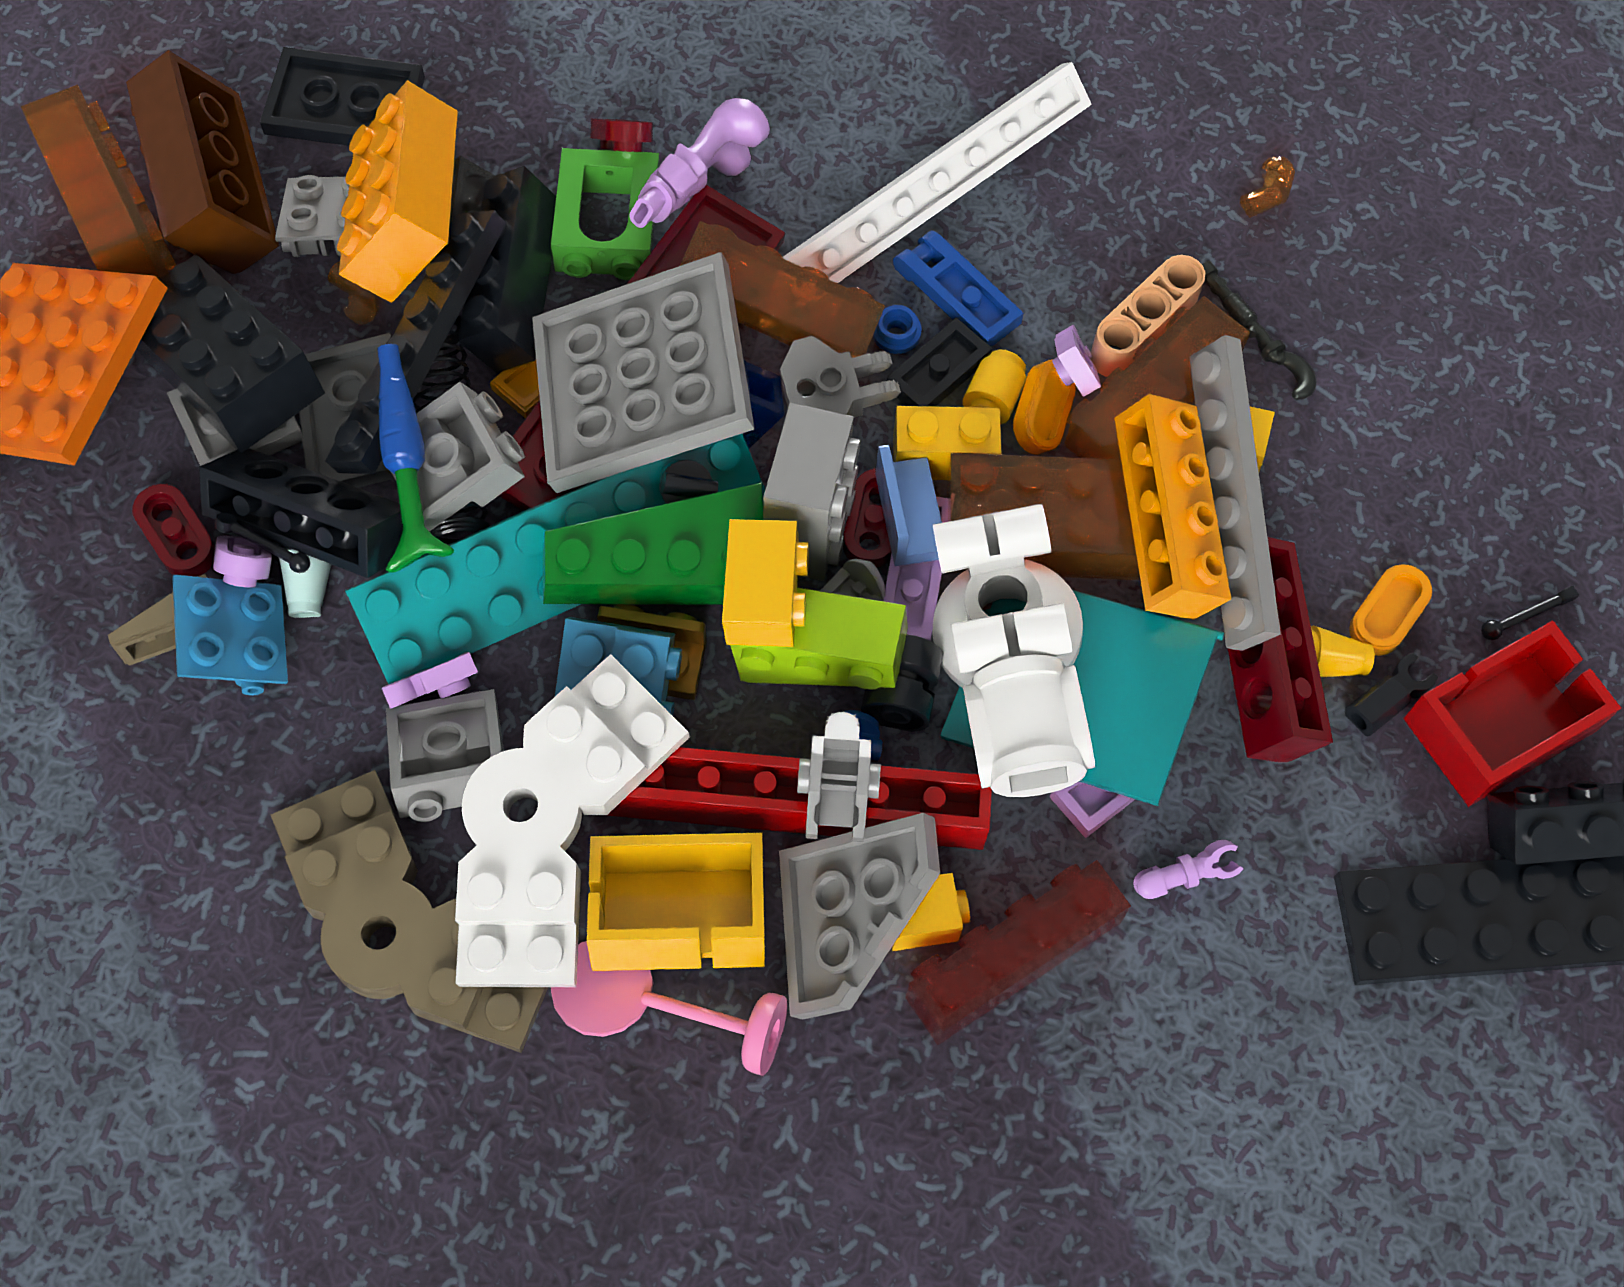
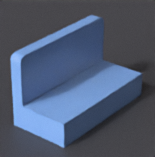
M878 446L875 476L894 566L939 560L933 524H939L942 521L928 458L893 462L890 446Z

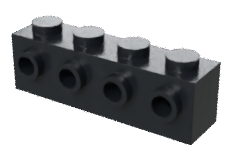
M525 166L498 174L486 180L481 211L495 210L506 225L464 303L457 340L496 373L536 360L532 317L543 314L552 260L551 238L556 195Z
M1624 779L1622 783L1600 784L1597 782L1579 781L1569 783L1568 787L1547 789L1540 786H1520L1514 788L1512 792L1488 793V839L1490 848L1515 865L1624 856Z

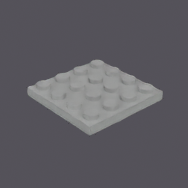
M722 252L532 317L547 483L556 493L754 430L729 264Z

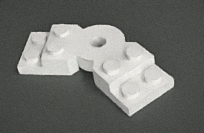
M611 654L572 690L566 686L524 725L523 748L510 749L493 755L475 770L466 785L462 799V816L465 828L476 846L458 862L455 921L459 924L456 984L459 987H577L581 870L565 851L578 833L582 813L584 815H608L690 738L689 732ZM532 798L538 802L537 811L529 820L515 822L509 819L510 808L517 800Z

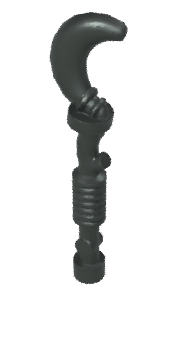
M1204 262L1202 264L1206 273L1204 283L1207 282L1211 286V292L1222 299L1223 308H1225L1241 329H1247V337H1255L1258 340V347L1262 350L1261 356L1264 361L1270 360L1272 363L1277 362L1278 365L1285 366L1297 379L1298 385L1292 392V397L1295 400H1300L1311 396L1315 391L1317 379L1310 364L1302 357L1285 351L1286 346L1282 340L1273 341L1268 332L1256 321L1257 315L1238 293L1231 292L1226 286L1227 282L1224 278L1217 275L1218 269L1212 262Z

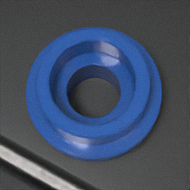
M889 306L880 312L873 321V340L879 348L893 354L906 353L915 348L921 338V323L915 313L906 306ZM897 327L901 328L905 333L896 335L888 332V330Z

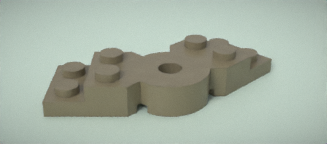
M376 770L271 814L286 853L284 857L303 905L313 918L323 921L321 947L324 958L331 970L346 987L361 996L373 999H387L404 993L408 1006L415 1015L522 1053L548 987H459L456 984L459 924L455 921L456 899L432 908L425 895L412 885L418 869ZM382 927L396 929V936L389 946L383 949L369 948V940L376 930Z

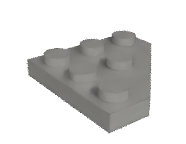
M920 813L865 828L863 842H852V832L779 851L791 1017L808 1019L850 1010L940 875L935 818L928 814Z

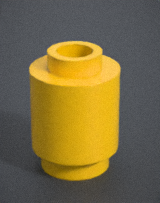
M1002 349L992 351L989 356L981 360L963 397V406L1000 408V425L1006 423L1014 410L1027 378L1025 362L1011 351Z

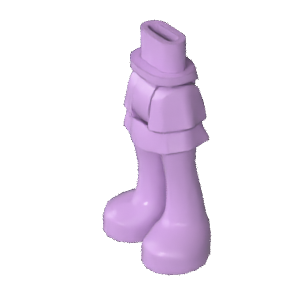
M740 98L726 100L717 107L694 144L687 148L679 143L674 155L669 154L660 167L649 177L630 212L632 223L639 228H643L650 221L655 223L664 221L671 213L681 208L694 194L700 192L706 186L707 172L711 166L726 176H736L744 171L751 161L748 147L759 145L768 137L770 131L768 120L761 109L751 101Z

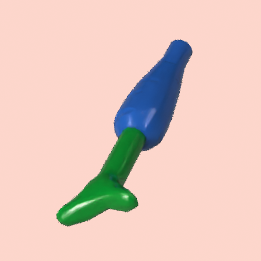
M385 344L377 348L380 365V451L384 466L396 476L403 532L396 552L386 567V571L394 573L409 566L424 554L445 557L452 555L454 549L433 536L425 527L417 472L425 462L423 436L413 399L402 370L399 346L396 344Z

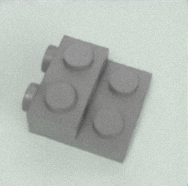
M458 382L417 413L425 447V462L417 472L424 524L428 531L437 527L471 501L484 507L525 477L518 465V462L525 458L523 450L508 432L505 431L501 434L495 423L503 417L501 410L486 392L483 391L478 395L462 382Z
M494 689L396 706L391 709L386 708L390 784L400 818L410 816L416 821L427 822L438 818L442 810L462 807L464 790L472 774L487 759L504 751L498 703Z

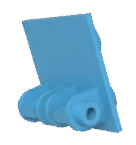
M173 575L177 677L232 680L238 686H241L242 693L245 695L263 693L264 684L288 683L281 585L256 583L255 587H240L223 582V579Z

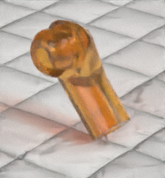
M1272 156L1266 159L1261 169L1266 170V173L1262 175L1264 179L1263 187L1240 197V205L1249 218L1284 204L1288 200L1295 176L1293 164L1288 158Z
M340 261L335 263L329 271L328 282L348 294V306H344L346 316L360 325L370 323L379 313V296L340 276Z

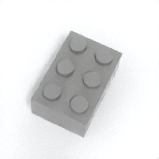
M790 403L763 496V520L797 521L799 542L809 543L808 576L803 577L824 581L828 565L838 566L844 544V535L842 534L845 521L850 516L856 494L854 488L859 468L856 463L861 439L852 438L854 416Z

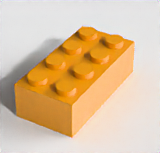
M408 80L395 95L389 93L383 98L377 109L375 119L368 127L361 125L351 139L349 150L353 152V159L345 178V182L349 185V192L341 211V216L345 218V225L337 244V250L341 252L339 275L391 303L445 247L449 237L458 111Z

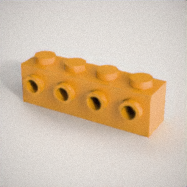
M1148 394L1114 418L1145 611L1195 620L1231 600L1197 406Z

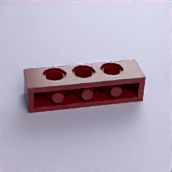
M1268 537L1281 635L1243 651L1228 649L1247 758L1290 762L1333 743L1295 543Z

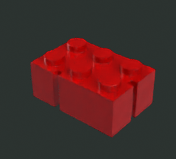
M1552 620L1475 664L1465 675L1461 672L1426 692L1403 719L1467 806L1470 807L1487 797L1488 793L1499 790L1597 732L1621 709V706L1591 668L1581 673L1563 693L1558 690L1556 686L1579 665L1583 658Z

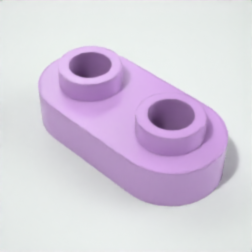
M217 537L213 569L224 574L223 582L240 587H255L257 580L269 578L272 553L243 537Z

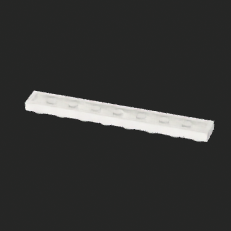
M1069 62L1059 65L773 263L794 302L798 306L808 305L1092 105L1073 63Z

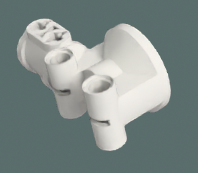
M1037 504L933 524L941 572L947 573L967 569L958 575L942 593L934 612L932 635L934 644L939 646L944 653L941 664L943 669L964 691L981 787H990L995 794L1006 797H1029L1059 791L1074 785L1084 778L1087 769L1095 768L1093 747L1077 671L1075 665H1073L1082 644L1083 620L1079 602L1065 580L1042 564L1024 559L1025 557L1051 553L1043 505ZM999 599H1018L1026 602L1022 611L990 617L982 611L987 604Z

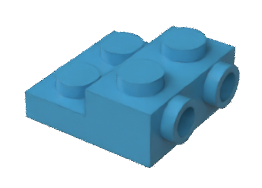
M574 617L566 618L555 696L566 686L572 690L611 654L674 717L675 703L666 701L669 680H678L682 662V649L674 647L676 633Z

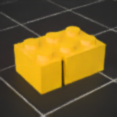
M762 833L590 836V893H588L587 946L592 971L702 968V958H712L713 968L765 967Z

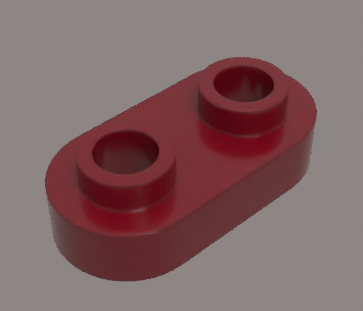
M591 118L590 138L600 139V149L643 152V142L653 141V122Z
M876 468L862 473L856 480L854 488L856 494L850 516L847 517L843 549L849 560L862 559L871 561L878 568L885 565L891 559L892 552L882 505L874 504L869 499L871 496L879 494L875 476ZM865 539H872L879 546L874 550H866L861 547L860 543Z
M168 484L152 485L141 491L133 503V516L166 569L172 575L198 577L207 572L214 563L215 544L181 491ZM162 511H172V515L164 521L156 520L158 514ZM192 548L198 550L197 554L187 560L181 559L184 551Z

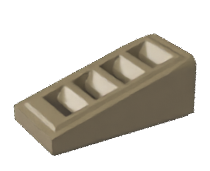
M207 574L199 576L203 578H208ZM173 592L108 634L111 646L125 665L128 664L130 666L176 649Z

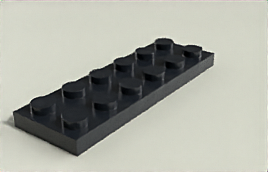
M1624 856L1515 865L1508 859L1339 871L1334 876L1355 985L1624 964Z

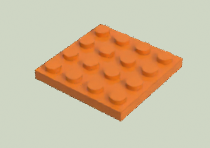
M13 263L0 279V454L75 465L168 287L156 276Z

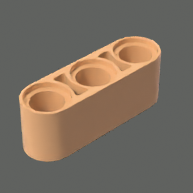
M1176 255L1167 259L1102 320L1097 328L1091 349L1092 358H1090L1098 373L1111 378L1124 376L1193 311L1202 290L1206 274L1203 265L1197 259L1187 255ZM1110 345L1117 346L1121 348V350L1113 349L1112 347H1110Z

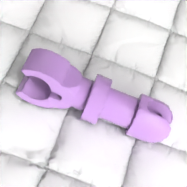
M1218 840L1208 845L1196 857L1191 858L1189 854H1184L1176 857L1175 864L1163 868L1154 866L1142 870L1134 878V888L1143 898L1154 899L1168 894V889L1183 884L1187 889L1198 886L1199 879L1218 877L1225 879L1240 874L1244 868L1233 861L1225 867H1219L1215 863L1219 862V858L1224 852L1229 850L1236 851L1238 846L1231 841Z

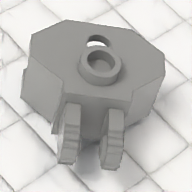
M814 336L794 340L780 368L781 384L787 407H789L790 403L858 417L863 415V408L897 398L901 391L898 382L896 383L894 380L882 381L860 387L858 383V378L880 373L888 369L893 364L890 354L886 351H880L851 358L849 351L839 354Z
M843 711L831 713V716H827L825 736L812 737L811 759L800 758L797 793L808 794L806 838L817 839L818 825L850 827L852 828V842L864 841L868 798L878 799L881 764L870 763L871 740L859 739L860 723L856 715Z

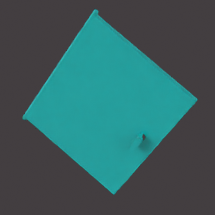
M1072 590L1079 602L1083 620L1082 644L1073 665H1075L1095 759V768L1087 769L1084 778L1079 782L1158 806L1217 639L1223 640L1224 632ZM999 599L992 603L988 616L1022 611L1026 602L1018 599ZM959 686L940 737L974 749L964 691Z

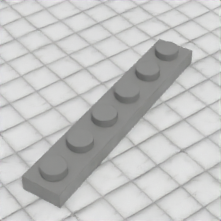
M1224 335L1189 356L1195 406H1197L1231 594V600L1221 605L1225 643L1228 649L1243 651L1281 635L1241 339Z

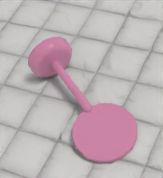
M587 941L581 942L578 945L577 987H551L556 1012L567 1026L583 1035L604 1037L622 1032L639 1020L647 1006L743 1034L742 1064L749 1072L761 1076L768 1072L773 1062L787 1014V998L776 993L764 994L755 1004L749 1021L653 993L654 982L651 970L592 971Z

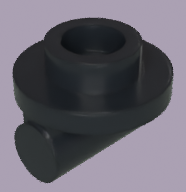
M680 460L672 463L664 470L660 478L659 490L664 503L668 504L717 493L718 481L712 480L708 470L700 463L692 460Z

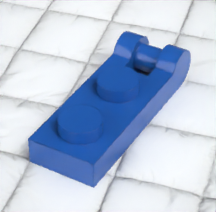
M931 230L918 239L917 247L913 250L904 249L893 258V265L896 271L908 282L912 281L952 320L955 318L960 320L990 347L1022 324L1024 313L936 231ZM929 261L938 263L932 268L927 265Z

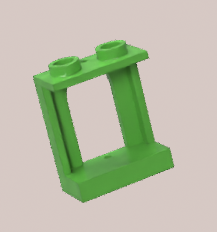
M562 148L551 238L555 272H564L576 278L586 277L591 273L612 274L623 280H630L646 258L651 255L654 222L650 221L645 227L639 228L632 223L630 212L638 200V196L653 172L660 167L659 153ZM583 192L631 194L628 223L625 231L619 237L611 241L600 242L591 240L583 234L579 227Z

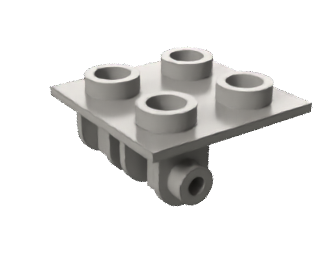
M305 175L299 178L287 179L275 235L276 242H281L283 252H292L293 257H300V255L319 254L321 249L323 256H329L330 240H334L336 253L338 256H341V252L337 250V244L345 225V218L341 216V211L349 192V185L345 182L346 176L317 177Z

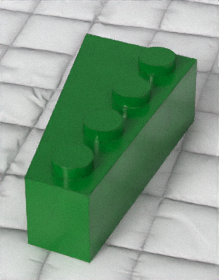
M762 483L545 531L543 543V604L723 605L729 519L763 520Z

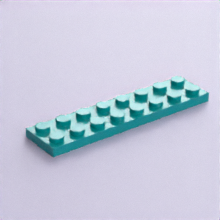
M743 434L590 482L448 544L454 549V553L450 556L438 557L425 554L397 572L386 571L345 589L388 684L427 668L435 667L465 652L474 653L581 605L543 604V543L545 531L664 505L665 503L659 490L660 478L664 470L676 461L692 460L703 465L710 473L712 480L718 481V492L762 483L763 503L765 487Z

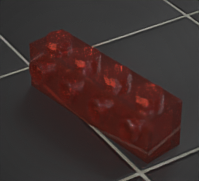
M1098 860L1082 870L1078 864L1069 866L1051 880L1050 885L1053 889L1038 899H1035L1031 893L1025 895L1005 910L1006 920L990 930L986 924L974 928L958 941L957 944L960 946V950L945 960H942L939 954L934 955L911 972L914 980L909 983L905 998L937 1045L1122 922L1131 905Z

